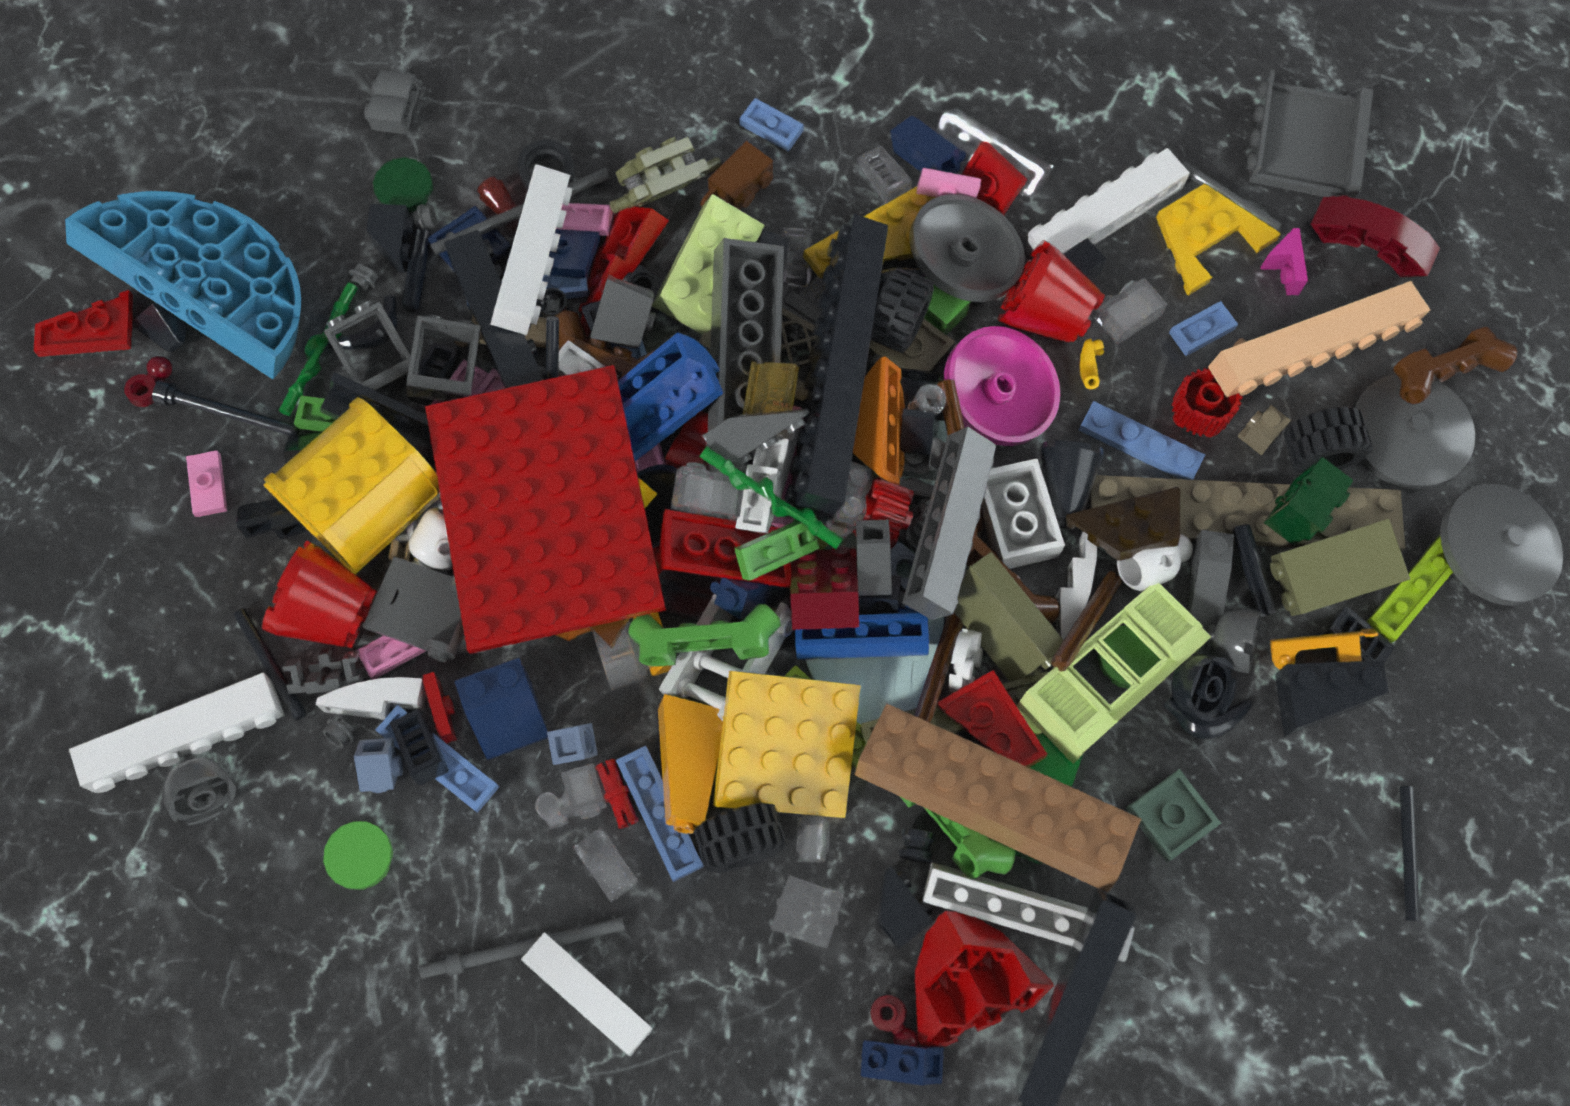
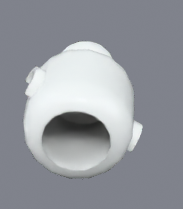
M432 508L426 511L409 540V550L415 557L412 563L434 571L435 569L449 571L453 568L443 509Z
M1180 534L1179 544L1176 547L1146 549L1138 552L1133 558L1122 561L1117 560L1119 575L1127 586L1137 591H1144L1149 586L1168 582L1179 572L1181 563L1188 561L1193 552L1192 543L1186 536Z

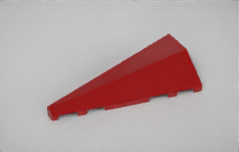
M635 206L614 213L609 236L606 237L602 247L598 248L587 285L590 293L587 302L581 303L578 310L582 314L580 321L587 337L591 331L581 307L602 298L608 275L623 280L629 272L633 273L669 222L668 219L652 208Z

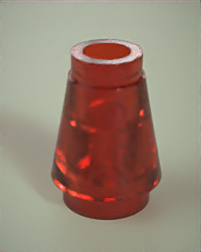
M494 176L483 181L477 189L480 195L479 199L496 214H501L516 207L503 181L497 180Z

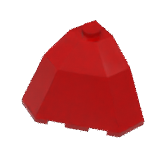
M945 911L937 917L934 925L926 932L915 970L918 1040L924 1046L946 1047L959 1041L958 1037L964 1031L974 1026L977 1032L1001 1022L1002 1018L1000 1015L1012 1009H1019L1020 1012L1034 1007L1054 984L1001 931L976 917L959 912Z

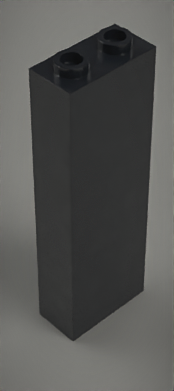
M1096 888L1016 1078L1018 1101L1022 1102V1106H1057L1137 916L1129 902Z

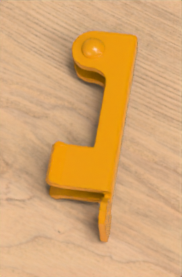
M1366 628L1356 632L1270 640L1272 662L1281 670L1287 664H1295V656L1301 650L1336 647L1337 662L1362 661L1359 636L1375 637L1378 636V632L1375 629Z

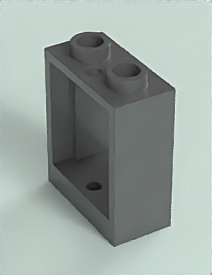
M371 300L354 308L356 314L345 319L342 314L328 321L326 324L329 328L324 330V333L351 380L376 391L406 375L409 371L411 356L381 303L377 302L373 305ZM377 315L403 361L362 382L337 340L336 335Z
M437 315L417 316L406 383L407 396L442 402L471 396L480 340V325H475L469 320H457L456 322L444 320ZM425 336L470 343L464 382L419 375Z

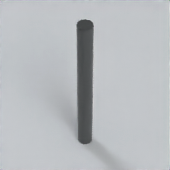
M1186 161L1182 163L1189 172L1188 178L1197 184L1208 185L1277 231L1282 226V223Z

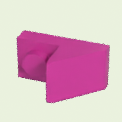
M1293 228L1268 254L1260 267L1262 270L1281 269V283L1285 284L1287 295H1299L1308 281L1300 228Z

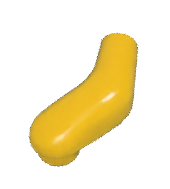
M1089 338L1083 343L1079 368L1080 377L1087 389H1095L1100 383L1095 357L1096 355L1101 356L1104 353L1103 341L1100 339L1092 341Z

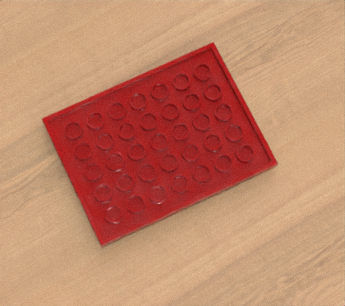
M614 365L425 406L467 651L470 654L666 610Z

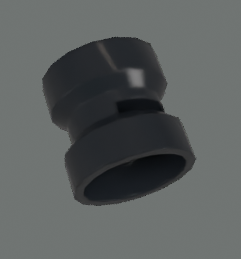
M547 288L543 300L537 299V306L541 307V317L547 318L559 312L570 310L566 295L558 288Z

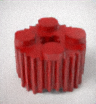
M1203 368L1202 371L1197 369L1196 372L1192 371L1190 375L1183 379L1173 397L1172 406L1174 407L1172 412H1175L1173 420L1178 427H1186V431H1192L1193 435L1198 433L1199 436L1204 434L1206 437H1214L1231 422L1242 404L1240 401L1243 397L1240 396V393L1226 397L1209 368Z
M880 477L873 481L866 479L858 494V497H861L856 514L851 513L848 531L855 533L854 535L856 536V521L889 520L890 549H892L897 544L899 531L901 529L907 530L911 524L913 512L909 511L908 507L912 502L914 491L901 485L890 483Z

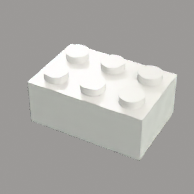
M1038 459L992 468L986 484L987 491L981 504L986 526L985 530L991 549L997 553L999 559L1009 569L1058 558L1065 544Z

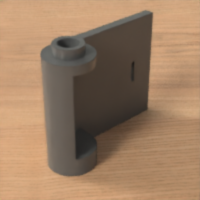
M394 556L363 624V628L428 651V656L438 661L446 662L447 658L454 659L464 638L455 577Z

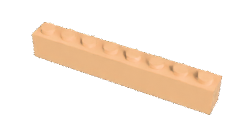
M1412 281L1225 349L1217 355L1208 368L1226 397L1237 393L1243 396L1252 392L1258 385L1263 383L1265 386H1270L1284 375L1288 374L1289 377H1293L1301 373L1308 366L1312 365L1313 368H1317L1323 365L1331 357L1336 356L1337 359H1340L1351 353L1355 348L1359 347L1360 350H1364L1381 338L1383 341H1387L1402 330L1406 332L1413 331L1423 323L1421 319L1430 311V308Z

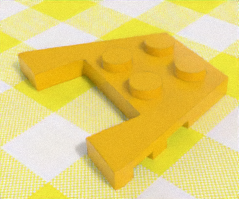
M1206 184L1199 186L1166 206L1156 216L1167 247L1172 250L1176 261L1174 265L1178 274L1181 273L1185 283L1183 288L1188 296L1208 284L1212 278L1196 259V256L1236 231H1239L1256 253L1276 242L1281 235L1277 230Z

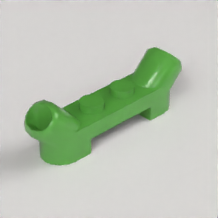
M758 604L741 622L734 623L717 620L711 622L710 625L697 626L692 623H684L676 628L664 629L648 614L637 616L631 622L628 633L629 637L640 646V663L647 666L676 665V653L733 648L740 660L765 657L769 654V638L781 627L779 616L769 606Z
M900 797L908 807H911L915 804L903 797ZM925 808L957 846L952 860L968 877L976 879L986 871L1005 875L1012 869L1015 860V849Z

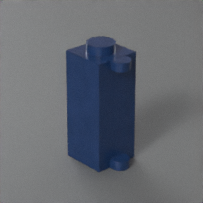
M913 115L890 130L894 153L920 172H922L923 168L954 174L961 170L960 163L965 159L966 152L958 149L957 146Z
M722 578L721 581L717 580L711 584V591L717 595L714 604L739 620L746 617L758 604H766L768 606L783 598L787 587Z

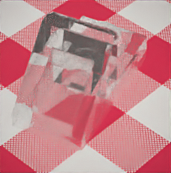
M601 827L573 846L611 903L639 883Z

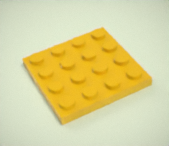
M729 670L713 805L715 807L738 808L756 803H769L775 805L776 811L781 813L845 818L861 685Z

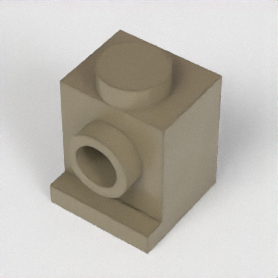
M1271 405L1264 413L1258 410L1237 437L1262 456L1291 420Z

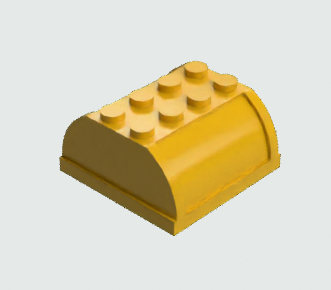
M359 397L349 404L350 408L275 474L271 472L264 478L266 482L264 487L341 564L354 574L359 572L441 497L437 474L432 467L370 404Z

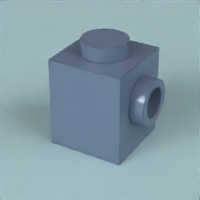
M382 738L359 741L354 754V761L360 792L382 793L394 789L397 777L402 776L403 772L401 756H396L394 739Z

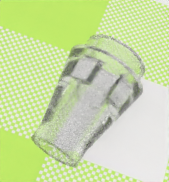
M932 384L924 385L909 403L908 409L931 412L937 415L945 407L946 395L938 386Z

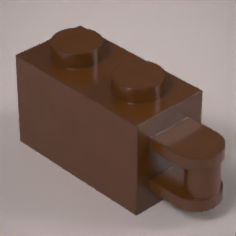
M746 141L708 178L709 192L702 198L700 206L703 207L713 194L739 210L742 207H748L753 201L755 194L761 188L765 189L773 180V160Z

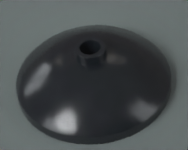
M654 465L637 473L638 478L657 493L645 508L653 548L660 545L665 509L688 513L691 504L692 491L689 480L679 469L671 465Z

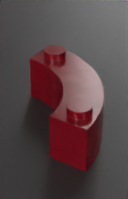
M1346 195L1323 197L1311 222V226L1323 243L1344 244L1356 248L1363 244L1377 250V257L1390 265L1400 278L1428 276L1440 250L1431 234L1406 216L1380 204L1350 198Z

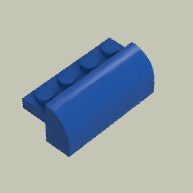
M679 332L618 380L635 461L724 393L716 376L720 369L713 357L699 342Z
M907 605L906 609L899 610V614L859 615L858 628L795 630L797 660L928 656L929 654L928 617Z

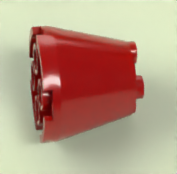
M1042 240L1032 251L1031 256L1034 258L1026 263L1020 278L1007 293L1001 305L1005 313L1003 315L1000 314L997 320L1012 328L1065 342H1074L1078 336L1083 337L1089 329L1091 320L1088 318L1092 310L1096 311L1100 307L1105 294L1101 293L1100 289L1056 246L1046 240Z
M305 541L304 548L298 547L277 584L278 589L272 601L275 605L274 607L269 606L267 608L262 629L276 636L341 647L347 646L352 649L360 634L359 628L362 621L365 622L377 591L321 547Z

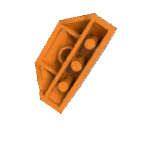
M885 356L879 358L864 377L853 454L877 475L890 483L899 485L904 471L905 452L900 449L903 409H905L903 389L900 383L902 373L901 368Z

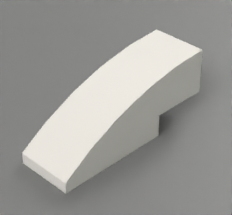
M380 678L354 683L318 697L316 705L323 712L384 720L390 714L391 708H395L397 705L405 710L414 711L421 708L423 711L427 694L422 678Z

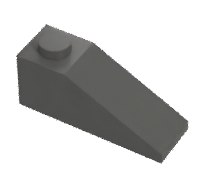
M1201 530L1192 542L1193 552L1191 555L1188 612L1203 625L1202 628L1208 633L1210 625H1217L1221 615L1224 613L1232 567L1234 534Z

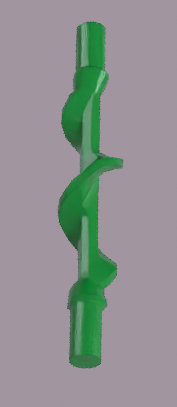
M346 284L338 301L334 302L329 321L349 311V305L358 290L354 284ZM324 331L322 334L311 336L306 343L304 353L308 361L297 381L288 388L289 391L279 408V411L284 415H291L299 398L303 396L306 383L322 369L319 364V357L329 342ZM342 333L336 335V338L338 339Z
M707 446L699 456L717 468L720 473L729 476L732 486L737 490L752 489L770 501L773 515L795 518L807 526L813 536L819 537L835 549L842 542V537L824 526L823 522L816 519L813 510L807 507L796 509L773 493V481L768 477L758 482L754 481L735 468L729 459H725Z

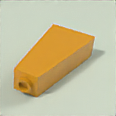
M664 694L658 708L665 821L667 825L674 826V830L677 832L692 834L706 818L719 757L723 721L717 716L720 709Z

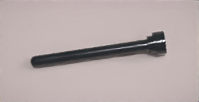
M160 379L153 389L152 399L157 404L169 406L179 403L288 436L298 435L299 429L294 424L182 392L173 382Z

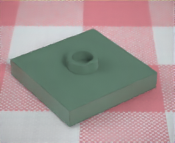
M1180 769L1126 807L1130 814L1141 819L1139 827L1166 863L1221 824Z

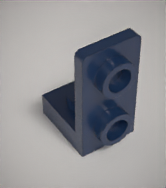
M864 1041L862 1046L861 1076L916 1085L942 1083L944 1047L908 1046Z

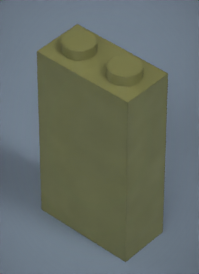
M1389 519L1271 556V572L1273 577L1280 582L1283 591L1281 593L1282 604L1287 611H1290L1291 616L1301 615L1410 580Z
M990 552L966 571L965 577L961 582L958 605L954 613L961 619L967 629L982 633L980 645L1011 682L1032 675L1037 676L1043 671L1040 665L1045 670L1052 665L1051 659L1060 647L1063 639L994 554Z

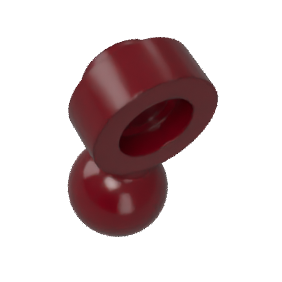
M155 356L151 358L147 363V374L135 375L126 382L124 392L133 405L147 407L154 403L152 393L155 384L160 379H167L173 370L171 362L166 357Z
M885 995L876 999L870 1013L874 1025L882 1031H892L894 1034L893 1044L920 1046L918 1033L913 1029L906 1028L904 1025L907 1018V1009L903 1001L892 995ZM886 1006L893 1010V1017L890 1020H886L882 1016V1010Z

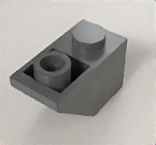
M889 520L856 521L859 596L892 595Z

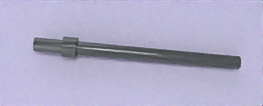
M618 917L547 935L561 946L624 931L625 926L623 917ZM541 936L461 955L460 952L446 955L443 960L419 965L420 977L424 979L448 973L449 976L464 973L466 968L524 955Z

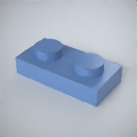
M754 98L740 117V126L788 152L802 134L804 124Z
M1220 301L1173 326L1169 334L1184 355L1187 356L1236 329L1238 323Z

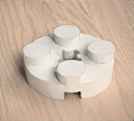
M963 628V632L960 631L957 637L951 661L954 664V673L956 675H949V691L952 693L975 681V676H972L974 667H980L983 649L980 648L981 632Z

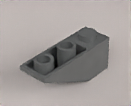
M808 409L735 415L702 436L710 449L725 459H729L735 468H738L752 459L749 453L757 447H760L763 452L777 443L776 435L786 429L790 434L806 424L802 418L810 414Z

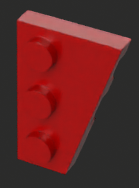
M130 290L118 293L119 297L106 302L99 300L91 303L92 307L76 313L69 311L36 323L34 352L38 357L131 349L133 294Z
M994 670L937 702L936 707L987 749L1028 768L1047 757L1043 746Z

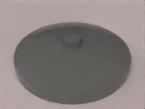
M957 194L943 195L926 203L913 220L909 234V244L913 258L927 279L933 281L936 287L947 294L971 302L992 301L1009 292L1020 278L1025 260L1022 242L1012 224L991 205L970 196Z
M1396 374L1375 381L1360 395L1353 408H1357L1363 413L1373 447L1372 452L1361 460L1362 464L1380 480L1395 487L1408 490L1436 488L1454 478L1469 462L1475 445L1473 420L1462 400L1450 388L1436 380L1432 382L1431 393L1424 402L1411 404L1400 397L1401 380Z
M1482 484L1465 491L1447 507L1440 531L1445 558L1456 577L1477 596L1500 605H1522L1543 596L1557 582L1563 564L1561 539L1550 516L1530 496L1510 486Z

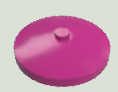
M1000 326L977 329L963 338L954 347L947 359L944 380L953 379L955 381L965 428L970 427L996 445L1016 446L1033 440L1053 422L1060 403L1059 379L1045 351L1025 334Z

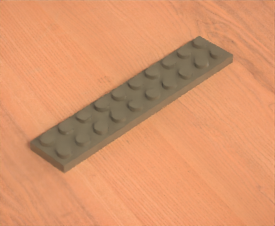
M1097 475L1089 496V509L1179 487L1180 534L1186 536L1191 542L1195 540L1201 530L1233 534L1232 529L1234 527L1249 524L1257 546L1298 548L1389 519L1400 551L1402 552L1405 549L1401 490L1348 488L1347 491L1350 493V496L1340 508L1337 509L1335 507L1330 513L1333 520L1323 532L1317 531L1309 541L1303 539L1294 546L1263 523L1276 506V498L1283 496L1290 486L1288 484Z

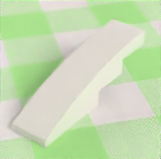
M769 407L768 412L790 411V409ZM800 428L790 434L786 429L776 435L778 442L763 452L760 447H757L753 465L748 464L746 475L754 481L758 482L765 477L773 481V493L779 498L782 496ZM752 489L743 490L735 528L768 534L775 516L772 513L771 502Z
M1085 532L1079 538L1080 558H1072L1067 567V588L1060 587L1055 596L1060 605V614L1055 622V630L1063 640L1087 605L1092 588L1097 560V546L1087 540L1088 534Z
M545 932L521 959L628 1056L634 1053L653 1030L651 1026Z

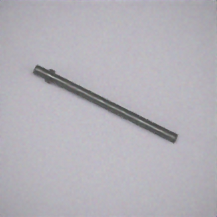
M603 168L569 183L567 187L573 188L571 196L608 180V171ZM524 203L455 234L453 232L447 233L446 238L431 244L435 255L445 252V241L479 230L480 235H483L520 219Z

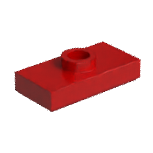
M435 672L425 674L422 680L438 736L446 744L456 741L457 738L450 717L451 714L455 713L450 695L444 696L440 679Z

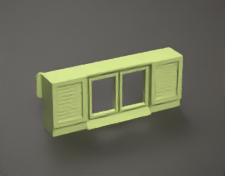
M1160 583L1146 588L1123 610L1085 641L1066 671H1059L1055 667L1032 686L1019 701L1017 708L1034 734L1039 735L1043 732L1074 764L1090 746L1193 653H1197L1211 636L1202 628L1203 625ZM1122 623H1125L1161 659L1141 678L1103 641ZM1092 649H1095L1131 685L1111 705L1073 668Z

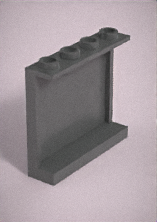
M1270 70L1266 80L1260 81L1257 90V98H1261L1260 104L1256 106L1253 121L1257 122V128H1254L1252 131L1250 145L1254 146L1253 152H1250L1246 164V170H1250L1249 182L1322 197L1346 195L1350 198H1355L1362 187L1373 89L1362 87L1356 98L1274 82L1275 70Z

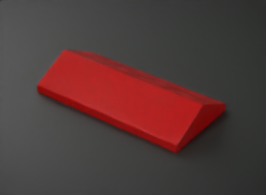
M665 509L659 545L663 569L787 588L791 587V562L750 581L742 578L734 548L759 538L766 533L736 529L737 521ZM770 526L768 533L779 528Z

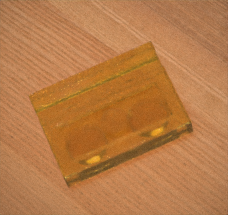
M751 362L743 415L792 410L799 371L798 366L791 363L765 362V364H757L756 362Z

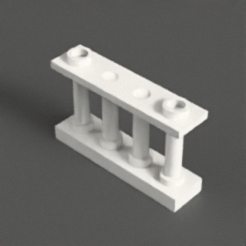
M714 594L696 625H710L711 622L717 620L730 622L733 615L714 604L717 596ZM782 602L775 613L780 618L781 627L769 638V654L767 656L748 659L742 670L711 657L710 655L713 650L680 652L676 658V665H672L659 690L663 695L667 694L682 699L690 696L720 709L717 716L723 721L726 698L695 685L694 683L700 672L706 668L727 678L729 670L765 674L784 639L793 631L791 610L787 604Z

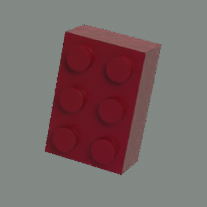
M838 546L837 549L815 550L792 561V630L859 627L856 548L849 549L846 546Z

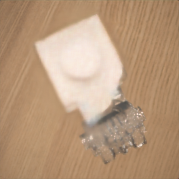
M594 763L562 772L561 775L565 787L564 795L558 799L553 793L545 792L537 798L535 803L537 813L546 821L549 829L559 828L568 824L567 818L581 816V819H587L597 816L601 813L600 809L607 807Z

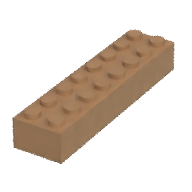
M887 703L859 758L855 776L1107 893L1120 876L1141 821L1140 818Z

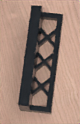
M334 372L330 380V391L320 407L321 413L338 419L350 408L349 404L359 397L370 404L427 462L435 465L426 414Z

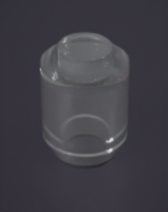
M807 812L804 818L797 819L796 852L799 853V861L809 863L826 862V854L830 853V820L824 818V813Z

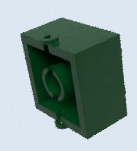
M1321 457L1296 476L1283 496L1276 498V506L1263 523L1293 546L1303 539L1309 541L1317 531L1323 532L1331 523L1333 517L1330 513L1335 507L1337 509L1340 508L1348 499L1350 493L1347 489L1354 480Z

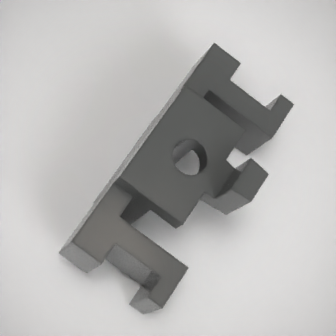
M331 647L322 648L318 654L319 662H312L308 665L310 674L307 679H304L300 658L286 660L283 665V671H290L292 677L287 683L288 694L328 692L362 682L364 679L363 669H356L355 662L360 655L359 650L345 652L342 659L331 660L333 653ZM323 667H329L331 669L330 673H325Z

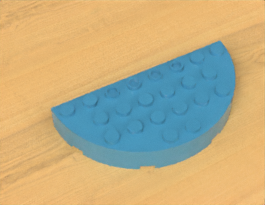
M144 191L117 195L118 200L103 204L100 201L92 203L65 219L66 242L69 246L271 379H274L283 369L291 356L297 339L301 311L300 284L290 258L285 257L276 239L254 220L222 203L213 201V204L195 200V195L167 191Z

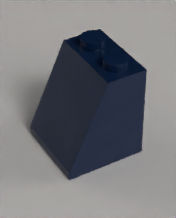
M520 658L454 681L464 712L487 760L548 738V730L538 700Z

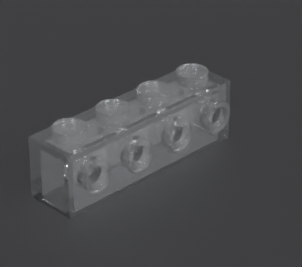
M957 108L945 111L935 131L957 146L958 149L965 151V160L967 162L970 161L980 143L987 141L1028 179L1019 194L1024 196H1032L1039 193L1054 167Z

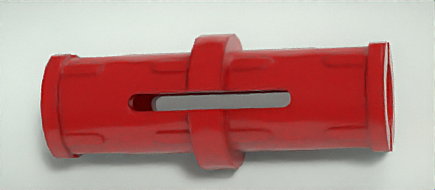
M610 759L605 761L610 774H608L607 768L603 763L598 764L595 768L606 791L604 794L605 801L610 802L618 828L623 829L629 827L624 814H626L631 825L636 824L639 819L636 817L628 796L630 794L629 787L624 785L616 760Z

